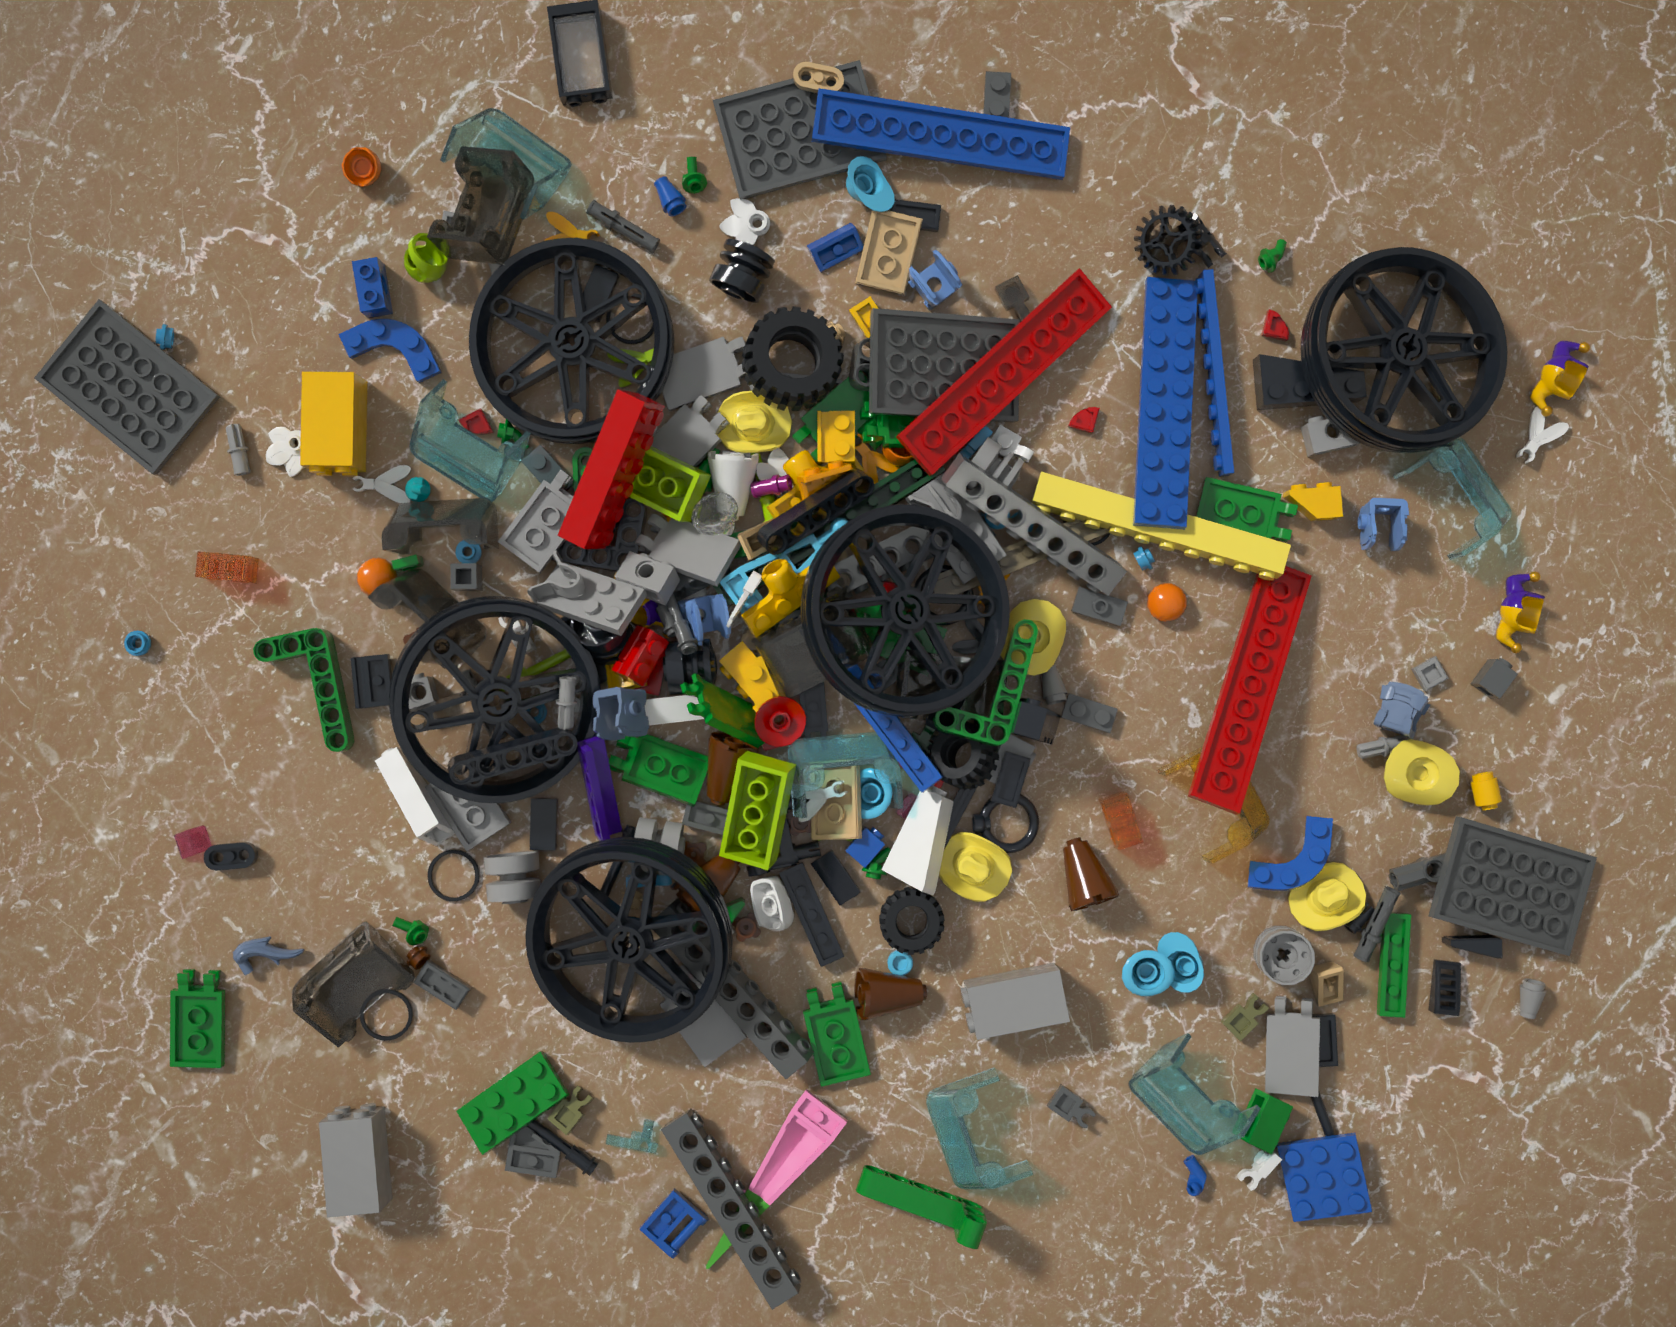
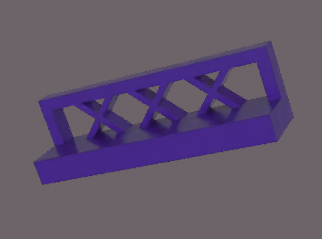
M596 736L577 742V748L594 832L600 841L610 839V835L621 832L622 827L605 741Z

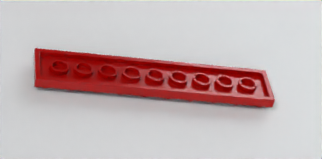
M1080 268L1077 269L902 430L896 438L929 476L933 475L1106 314L1112 306Z
M1285 566L1283 575L1278 579L1274 578V580L1262 579L1257 573L1188 797L1235 815L1240 814L1312 575Z

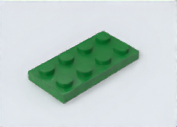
M540 1051L456 1112L481 1154L486 1155L570 1094L545 1053Z

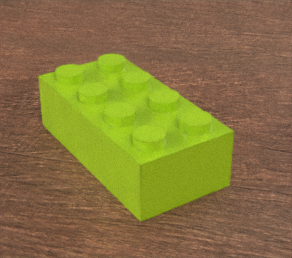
M651 446L643 457L644 464L642 470L635 476L633 481L634 488L630 497L679 522H691L711 475Z
M746 751L738 758L719 856L765 870H769L777 861L797 764L751 751Z

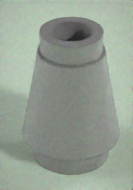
M1052 666L1047 672L1042 673L1043 699H1046L1047 705L1058 704L1067 700L1066 694L1068 692L1056 666Z
M1525 978L1523 984H1520V1015L1522 1017L1536 1019V1015L1547 992L1544 982Z

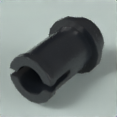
M1366 902V904H1365V909L1363 910V912H1364V911L1368 908V906H1369V904H1368L1367 902ZM1371 906L1365 914L1362 912L1360 916L1344 924V927L1353 934L1361 932V927L1371 918L1375 909Z

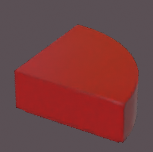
M1269 309L1261 336L1287 341L1289 339L1288 327L1277 312Z
M1089 407L1079 411L1072 417L1068 427L1092 434L1100 408Z
M481 408L458 420L465 429L474 434L487 435L494 432Z

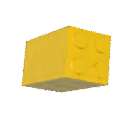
M302 372L300 465L308 468L309 472L316 473L317 476H332V472L342 473V476L355 477L358 476V472H366L368 381L354 372Z

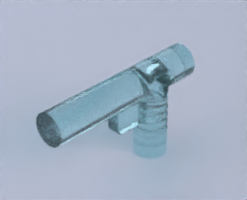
M644 1120L643 1132L632 1131L631 1138L607 1134L605 1144L656 1154L658 1143L651 1142L654 1121ZM646 1142L648 1148L641 1147V1144Z

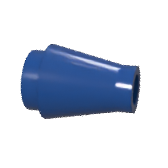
M666 176L655 181L654 186L657 189L663 211L671 217L682 213L687 206L685 204L686 198Z

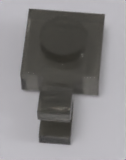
M1016 275L995 286V291L1005 310L1008 311L1013 308L1017 319H1020L1021 322L1030 312L1024 302L1029 300V295L1019 276Z

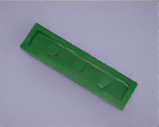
M1392 912L1381 934L1377 1015L1405 1018L1411 914Z

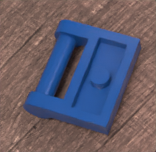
M674 1188L640 1226L639 1230L669 1257L674 1259L680 1253L679 1249L700 1225L704 1226L709 1218ZM687 1214L690 1215L693 1219L672 1242L667 1241L668 1235Z

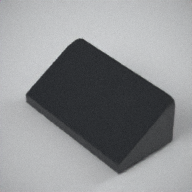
M832 849L811 863L839 905L844 904L861 893V890Z

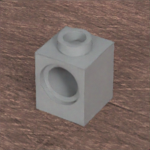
M424 673L413 676L409 694V709L439 700L433 677H425ZM420 685L426 689V696L423 699H419L416 696V689Z

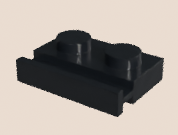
M390 654L351 658L355 709L389 706V690L392 678Z

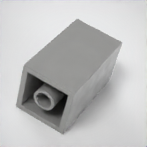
M1054 963L963 980L965 987L960 988L965 1008L969 1007L970 1013H965L969 1032L974 1033L977 1040L1070 1022L1061 973Z
M375 1103L363 1104L359 1109H350V1106L336 1107L333 1112L328 1113L327 1117L319 1122L327 1218L380 1213L392 1199L385 1107H376Z

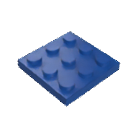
M1355 1132L1277 1144L1279 1157L1282 1159L1281 1166L1293 1222L1372 1212Z

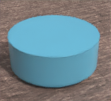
M894 950L888 956L887 965L891 973L904 976L911 971L913 959L906 952L902 954Z

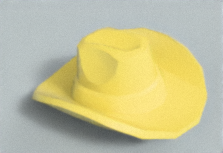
M752 391L735 393L726 398L718 410L730 423L718 434V437L727 449L735 452L758 453L780 448L790 437L792 420L788 406L783 411L777 409L778 404L773 402L770 406L765 404V397L762 395L756 397Z
M1039 599L1020 602L1010 612L1008 633L1001 652V657L1004 660L1011 631L1019 621L1024 619L1033 621L1037 625L1038 635L1027 675L1033 676L1047 672L1054 665L1066 634V620L1060 609L1049 601ZM1020 626L1018 634L1023 639H1029L1031 631L1026 626ZM1019 651L1012 652V661L1018 665L1023 664V654Z
M1409 739L1401 741L1392 749L1386 761L1384 781L1387 791L1393 797L1419 805H1437L1454 794L1459 786L1460 770L1454 758L1443 749L1423 741Z
M959 832L952 835L943 852L939 877L948 888L958 895L975 902H986L998 896L1008 885L1012 873L1010 856L1002 848L981 836L968 832Z
M1331 862L1326 863L1321 872L1311 881L1299 888L1290 890L1288 901L1291 914L1301 926L1314 931H1325L1342 926L1360 916L1365 909L1366 892L1362 881L1355 871L1343 863Z

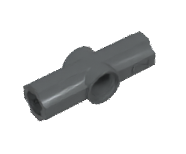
M1446 853L1429 858L1421 857L1415 862L1389 869L1390 883L1395 890L1401 891L1428 882H1438ZM1429 864L1432 865L1433 869L1430 875L1427 874Z

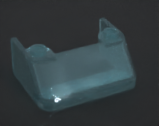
M488 108L454 125L440 161L445 163L459 156L466 164L471 166L486 162L522 187L524 190L522 191L521 199L525 205L520 217L523 220L545 207L568 175L572 165L571 161L562 153L507 114L495 108Z
M443 379L419 403L409 444L410 451L417 459L487 502H493L502 493L521 463L530 433L526 431L515 443L506 441L498 449L457 424L458 413L455 406L443 399L447 386V381Z
M1459 437L1441 447L1430 450L1393 475L1395 479H1399L1429 461L1434 470L1440 473L1451 471L1479 512L1474 521V528L1478 535L1447 555L1450 560L1464 557L1497 535L1508 523L1512 515L1510 506L1464 439Z
M876 732L798 738L789 745V762L797 764L791 789L793 817L807 818L805 792L815 791L823 785L825 768L873 764L874 774L878 781L886 784L891 783L893 794L888 808H904L899 763Z
M1187 1033L1163 1045L1134 1073L1128 1085L1139 1100L1186 1149L1194 1154L1202 1155L1243 1138L1261 1108L1255 1105L1240 1112L1231 1101L1218 1100L1214 1103L1180 1068L1185 1062L1183 1049L1192 1037Z
M995 1067L935 1088L926 1097L927 1109L953 1182L961 1189H995L1033 1175L1028 1160L1005 1168L994 1161L979 1164L963 1116L971 1114L978 1107L979 1099L975 1089L1000 1081Z

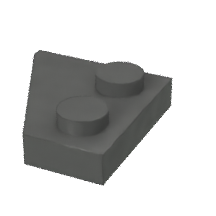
M525 1126L510 1137L505 1171L557 1178L561 1151Z

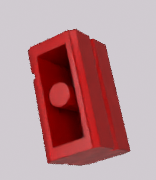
M637 625L622 650L619 660L614 664L612 671L625 680L644 687L669 641L654 631Z

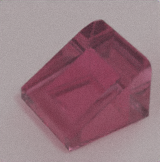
M909 792L896 809V813L906 820L917 796Z
M204 825L174 835L182 859L205 852L212 846Z

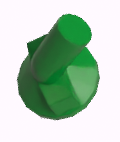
M687 157L688 174H684L682 177V187L688 193H699L706 188L707 179L704 174L697 172V157Z
M1279 239L1274 249L1264 248L1260 251L1258 262L1263 270H1266L1268 273L1276 270L1278 261L1284 255L1287 242Z
M506 419L505 423L500 422L497 438H501V444L513 438L521 452L530 447L521 432L515 429L510 421Z
M889 847L878 853L865 868H862V871L866 872V877L881 880V875L887 876V872L882 870L883 866L881 864L886 861L891 851Z
M396 917L392 925L407 932L405 939L409 945H418L427 939L429 927L420 920H414L411 923Z

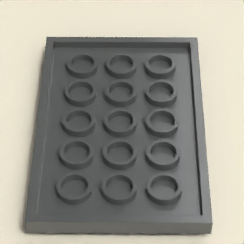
M860 60L835 67L842 72L844 77V86L841 92L870 96ZM809 75L802 76V80L809 81L811 79ZM793 78L713 100L740 200L846 172L850 162L856 157L865 156L879 163L886 161L887 156L886 153L811 142L818 93L799 89L795 85ZM829 80L826 84L828 86H834L836 82L833 80Z
M98 299L34 377V379L153 475L158 474L220 398L211 388L100 299Z
M873 308L870 310L869 414L918 417L1020 322V319ZM1019 395L991 421L1014 423L1019 421Z
M1456 816L1428 916L1570 956L1597 857Z

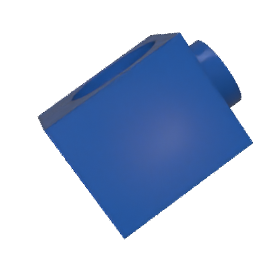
M865 826L862 829V839H853L845 851L865 868L884 847L885 843L882 841L884 835L875 827L868 829Z

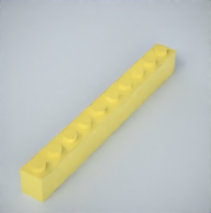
M1041 472L1031 501L1048 514L1060 515L1062 520L1074 522L1077 519L1084 522L1086 527L1092 529L1107 528L1110 529L1109 533L1115 536L1123 537L1124 535L1134 537V540L1139 543L1149 544V542L1159 544V548L1163 550H1180L1187 557L1197 559L1200 556L1209 559V562L1214 565H1231L1238 572L1249 573L1251 571L1258 573L1259 577L1265 580L1278 579L1283 575L1291 547L1287 543L1188 514L1185 530L1133 526V498L1045 472Z

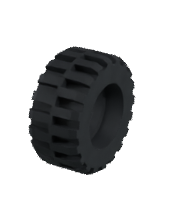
M793 306L791 311H787L786 307H781L777 309L776 314L772 311L765 314L763 320H758L752 331H750L743 349L742 371L747 373L745 380L747 385L754 386L752 392L756 397L760 395L765 397V404L770 406L773 402L778 404L777 409L785 411L787 406L791 407L792 411H800L802 406L806 409L811 408L816 402H821L826 398L840 376L841 365L844 361V354L840 353L843 347L841 340L835 339L837 331L833 326L828 328L826 325L827 319L823 316L820 318L814 316L815 311L808 309L807 312H802L801 307ZM784 340H792L803 344L814 357L816 365L814 372L804 378H790L781 374L773 366L769 357L772 345Z

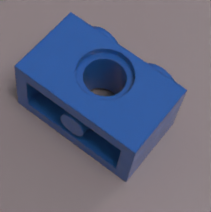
M378 257L352 261L360 312L367 318L393 314L385 264Z

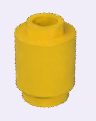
M1493 771L1471 775L1472 781L1470 784L1475 806H1481L1482 810L1498 808L1497 803L1502 802L1497 777L1493 776Z

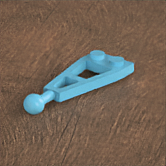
M836 518L832 521L830 529L818 538L814 534L809 535L781 554L773 555L769 553L746 563L724 577L720 584L734 604L737 605L744 593L742 592L749 579L746 573L776 559L787 560L795 573H800L810 566L817 551L837 529L847 523L848 520ZM811 545L815 552L796 569L787 555ZM757 589L752 597L748 596L740 610L742 614L763 599Z

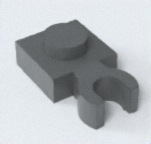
M1062 1084L1047 1104L1048 1108L1068 1122L1073 1116L1076 1117L1078 1124L1083 1128H1087L1088 1125L1082 1120V1116L1090 1114L1092 1117H1095L1096 1115L1090 1107H1081L1083 1099Z

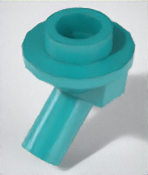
M414 477L407 482L405 492L410 500L422 502L429 497L431 487L426 479Z

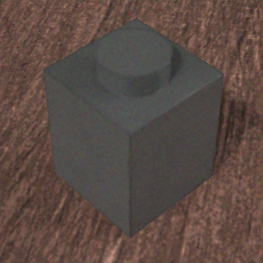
M477 563L450 564L451 590L483 591L482 565Z
M1502 658L1488 659L1470 684L1490 699H1500L1518 673L1511 669L1513 666Z

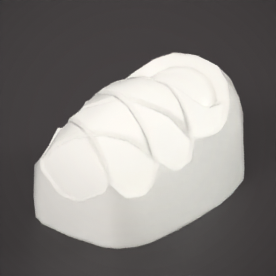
M778 876L764 877L753 881L750 892L758 925L772 931H781L789 928L792 925L794 914L790 898L782 881Z

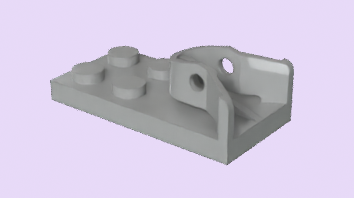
M944 473L905 499L909 505L924 506L941 511L967 525L985 542L997 561L1006 556V553L979 513L965 504L966 499L960 495L955 498L944 490L946 486L941 479ZM936 534L934 537L935 543L941 547L943 544L942 538ZM951 544L945 559L962 584H965L974 578L976 574L967 559Z
M555 550L553 557L557 565L548 579L527 590L532 601L553 613L621 636L647 596L645 589L565 563L558 551Z

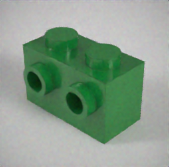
M1255 1088L1235 1136L1273 1154L1285 1124L1290 1118L1293 1106Z

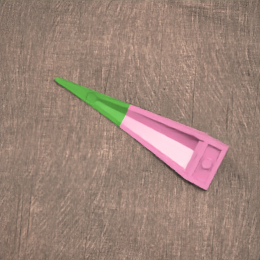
M807 1089L788 1114L745 1193L749 1202L753 1201L760 1215L832 1144L848 1121ZM749 1224L741 1225L743 1232L750 1227ZM725 1233L710 1257L706 1269H709L732 1245Z

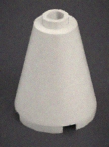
M716 451L708 452V463L718 514L723 515L724 520L738 521L739 516H744L751 491V483L754 480L759 461V454L755 453L750 456V453L723 451L722 454H715Z

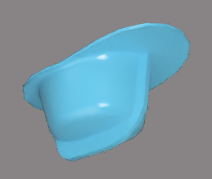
M865 156L856 157L850 162L846 179V188L850 196L857 201L863 202L866 207L873 211L886 212L891 209L895 202L894 193L878 164Z
M1170 932L1164 935L1158 943L1157 951L1164 954L1173 965L1174 980L1170 986L1179 992L1189 993L1196 990L1202 984L1204 978L1203 960L1198 953L1197 947L1187 935L1182 933Z

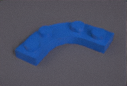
M374 319L338 334L351 359L375 348L383 346L394 347L404 355L418 383L442 373L426 340L412 327L400 321Z
M1306 816L1303 849L1295 859L1279 864L1250 861L1248 888L1287 891L1299 888L1311 881L1321 872L1328 859L1331 849L1333 818Z

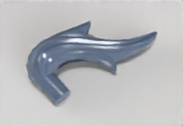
M270 936L248 940L239 944L233 951V959L239 965L243 974L247 975L254 970L248 961V958L252 956L267 957L279 965L280 960L299 956L305 949L289 950L275 947L268 943L271 939Z

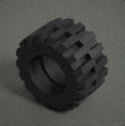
M967 721L965 722V730L968 733L974 734L977 732L978 726ZM939 732L938 736L933 735L931 739L934 741L933 745L928 746V751L931 752V755L928 757L943 775L941 780L959 789L965 790L967 788L972 790L975 789L976 785L981 787L985 784L984 779H991V771H996L997 765L994 763L995 760H999V754L995 753L998 750V746L988 745L953 734L947 736ZM970 743L971 756L964 766L957 768L955 763L957 751L964 744Z
M905 887L903 890L899 891L898 889L894 891L893 895L886 898V902L882 905L879 915L880 929L884 939L888 942L889 946L897 949L902 954L903 952L908 953V955H914L917 952L922 954L925 953L924 950L932 949L935 942H939L941 939L940 935L945 927L944 914L936 898L916 888ZM908 906L921 908L927 916L925 928L915 935L902 933L896 923L898 913Z

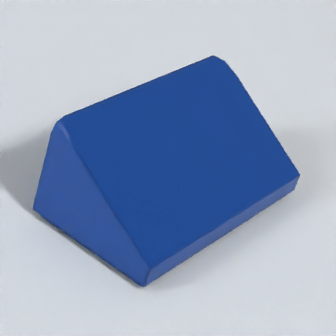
M852 223L807 245L820 272L863 251L864 247L859 233Z

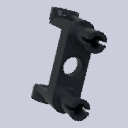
M790 794L787 813L788 810L804 807L809 799L799 801L798 799L801 798ZM786 814L780 843L781 856H778L777 861L769 870L751 865L746 866L748 877L797 865L799 860L820 857V849L810 851V849L819 848L818 840L795 845L792 842Z

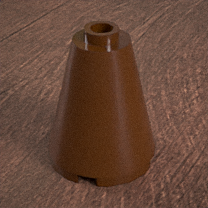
M721 731L712 732L709 738L707 796L713 804L724 806L730 801L738 758L746 751L758 753L759 748Z
M1081 837L1067 841V846L1063 848L1068 902L1071 912L1086 909L1088 906L1095 904L1099 905L1120 896L1118 889L1088 841H1082Z
M718 854L700 867L711 878L724 898L741 870L739 867L741 862L721 857ZM677 882L670 886L671 890H679L676 896L687 904L692 912L700 911L695 901Z
M859 968L860 972H856L854 997L858 998L860 1006H855L859 1020H869L921 1006L923 1000L927 998L926 985H922L920 979L868 968Z

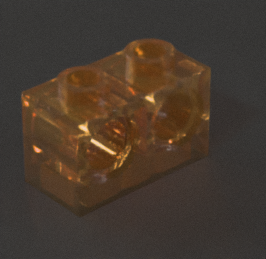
M198 551L195 577L257 584L259 558Z
M1119 792L1099 799L1114 848L1122 850L1143 843L1128 793Z

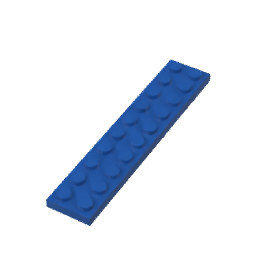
M819 88L811 142L1063 180L1065 177L1070 127Z
M1147 277L1145 280L1133 526L1183 530L1187 527L1197 287L1194 280Z

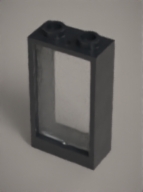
M598 0L547 6L558 93L562 104L568 107H578L584 102L601 104L605 103L607 99H613L602 14Z

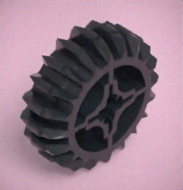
M1169 205L1168 212H1166L1164 206H1159V215L1154 210L1149 211L1152 219L1149 220L1143 217L1141 220L1146 224L1145 227H1136L1137 231L1142 232L1141 236H1134V241L1141 242V245L1134 247V250L1136 252L1143 251L1138 256V260L1144 261L1147 259L1144 267L1149 269L1153 266L1152 272L1158 274L1162 268V275L1168 276L1170 268L1173 275H1178V266L1183 271L1188 270L1185 262L1188 261L1191 264H1195L1196 260L1191 257L1192 254H1201L1200 250L1195 249L1196 244H1204L1203 240L1196 239V236L1204 233L1203 230H1194L1200 224V221L1197 219L1191 221L1194 215L1192 212L1184 215V207H1179L1176 212L1174 205ZM1169 219L1179 220L1187 231L1175 233L1169 224ZM1161 223L1159 235L1150 241L1152 231ZM1166 235L1176 237L1174 241L1171 242V246L1161 244L1162 242H1164V238L1167 239ZM1188 240L1185 251L1180 257L1176 258L1178 246ZM1162 248L1165 255L1168 256L1169 262L1159 261L1153 255L1151 249Z

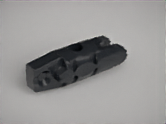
M1195 212L1191 221L1197 219L1200 221V224L1194 230L1202 229L1204 232L1199 238L1204 241V244H1196L1195 249L1201 251V254L1198 256L1209 268L1213 263L1208 254L1202 250L1205 246L1211 243L1214 251L1221 258L1227 253ZM1182 223L1177 226L1180 232L1187 231Z

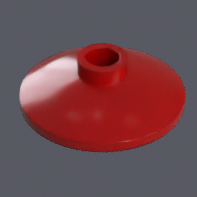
M778 696L767 700L760 706L755 716V729L758 736L766 744L775 747H783L794 743L802 735L806 725V715L801 705L794 699L785 696ZM776 716H783L780 722H774Z

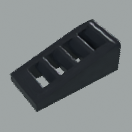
M1494 935L1442 937V942L1451 947L1497 959L1503 958L1502 939Z
M1434 959L1428 1010L1435 1014L1459 1016L1461 1005V963ZM1441 969L1453 970L1452 975L1442 974ZM1441 979L1452 980L1451 985L1441 984ZM1440 990L1450 991V996L1440 995ZM1440 1001H1448L1449 1006L1440 1005Z

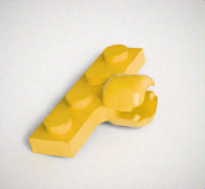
M806 450L797 453L787 460L783 465V469L786 474L790 475L793 489L766 507L772 517L775 519L802 501L796 476L803 475V470L819 467V470L828 468V464L823 467L817 465L809 451ZM855 457V464H852V468H858L863 471L864 469Z
M776 559L764 567L761 577L769 589V594L741 614L756 638L801 606L802 589L810 566L796 574L787 560ZM833 567L829 575L826 587L840 578L835 567Z

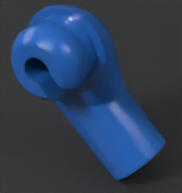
M1190 1155L1183 1161L1190 1171L1187 1192L1191 1196H1198L1204 1189L1207 1174L1196 1157Z

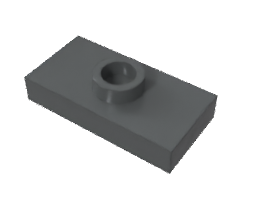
M1078 587L1071 612L1121 626L1128 601L1101 593L1097 594L1092 590Z
M431 960L426 961L413 982L455 1010L459 1008L472 988Z

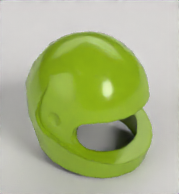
M418 233L410 239L408 249L404 255V266L407 273L414 280L421 283L434 282L439 280L446 271L448 253L440 240L427 233ZM417 241L426 242L425 245H415Z

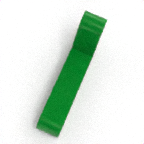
M1021 620L1011 631L988 718L949 707L936 712L933 717L934 725L938 730L992 746H999L1008 741L1038 635L1037 625L1033 621ZM1020 626H1026L1030 629L1031 636L1029 639H1023L1019 636L1018 629ZM1019 651L1023 654V664L1018 665L1012 661V652ZM1007 676H1012L1016 679L1017 687L1015 690H1009L1005 687L1004 680ZM1005 701L1010 705L1008 715H1001L998 712L997 705L999 702ZM943 712L950 713L953 718L952 724L948 727L943 726L939 721V716ZM969 719L975 720L978 724V730L974 734H970L965 730V722ZM994 726L1003 730V738L1000 741H995L991 738L990 731Z
M311 628L259 640L253 648L254 656L259 661L279 662L307 656L326 747L333 752L351 749L355 742L333 635L325 629ZM320 633L323 636V643L317 647L314 638ZM293 639H296L298 642V648L295 652H292L289 648V644ZM268 644L273 648V653L270 657H267L264 653L265 647ZM324 658L329 663V667L325 672L319 667L320 661ZM329 683L334 687V693L330 697L325 694V687ZM334 708L339 712V718L336 722H333L330 718V712ZM339 733L344 736L345 741L341 747L335 743V737Z
M864 1165L856 1187L857 1193L952 1227L958 1243L971 1249L979 1248L987 1225L982 1206L883 1169Z

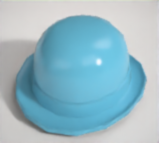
M873 768L860 770L861 817L868 820L876 818L886 811L891 803L893 793L891 783L884 773Z
M1143 950L1127 959L1122 969V980L1125 987L1133 994L1154 996L1169 988L1174 980V968L1171 961L1164 954L1154 950Z

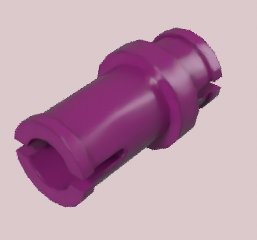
M788 474L781 477L780 475H773L771 479L751 483V492L754 498L770 494L778 496L782 495L785 491H792L793 489L792 480Z

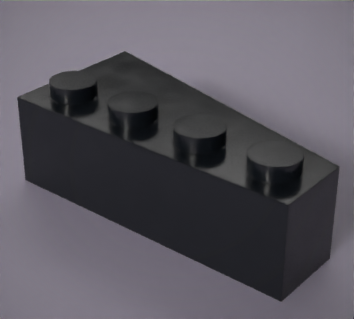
M1262 354L1253 359L1257 410L1318 406L1307 386L1301 361ZM1331 367L1339 386L1352 403H1357L1367 397L1364 371Z
M1020 698L1011 733L1053 745L1061 715L1043 708V702Z

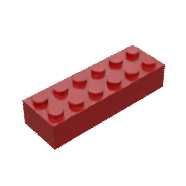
M617 389L557 536L583 549H605L611 543L615 524L621 519L624 512L623 505L625 500L632 494L635 476L642 470L644 464L643 457L652 446L654 440L653 433L656 426H659L663 420L664 405L639 393Z

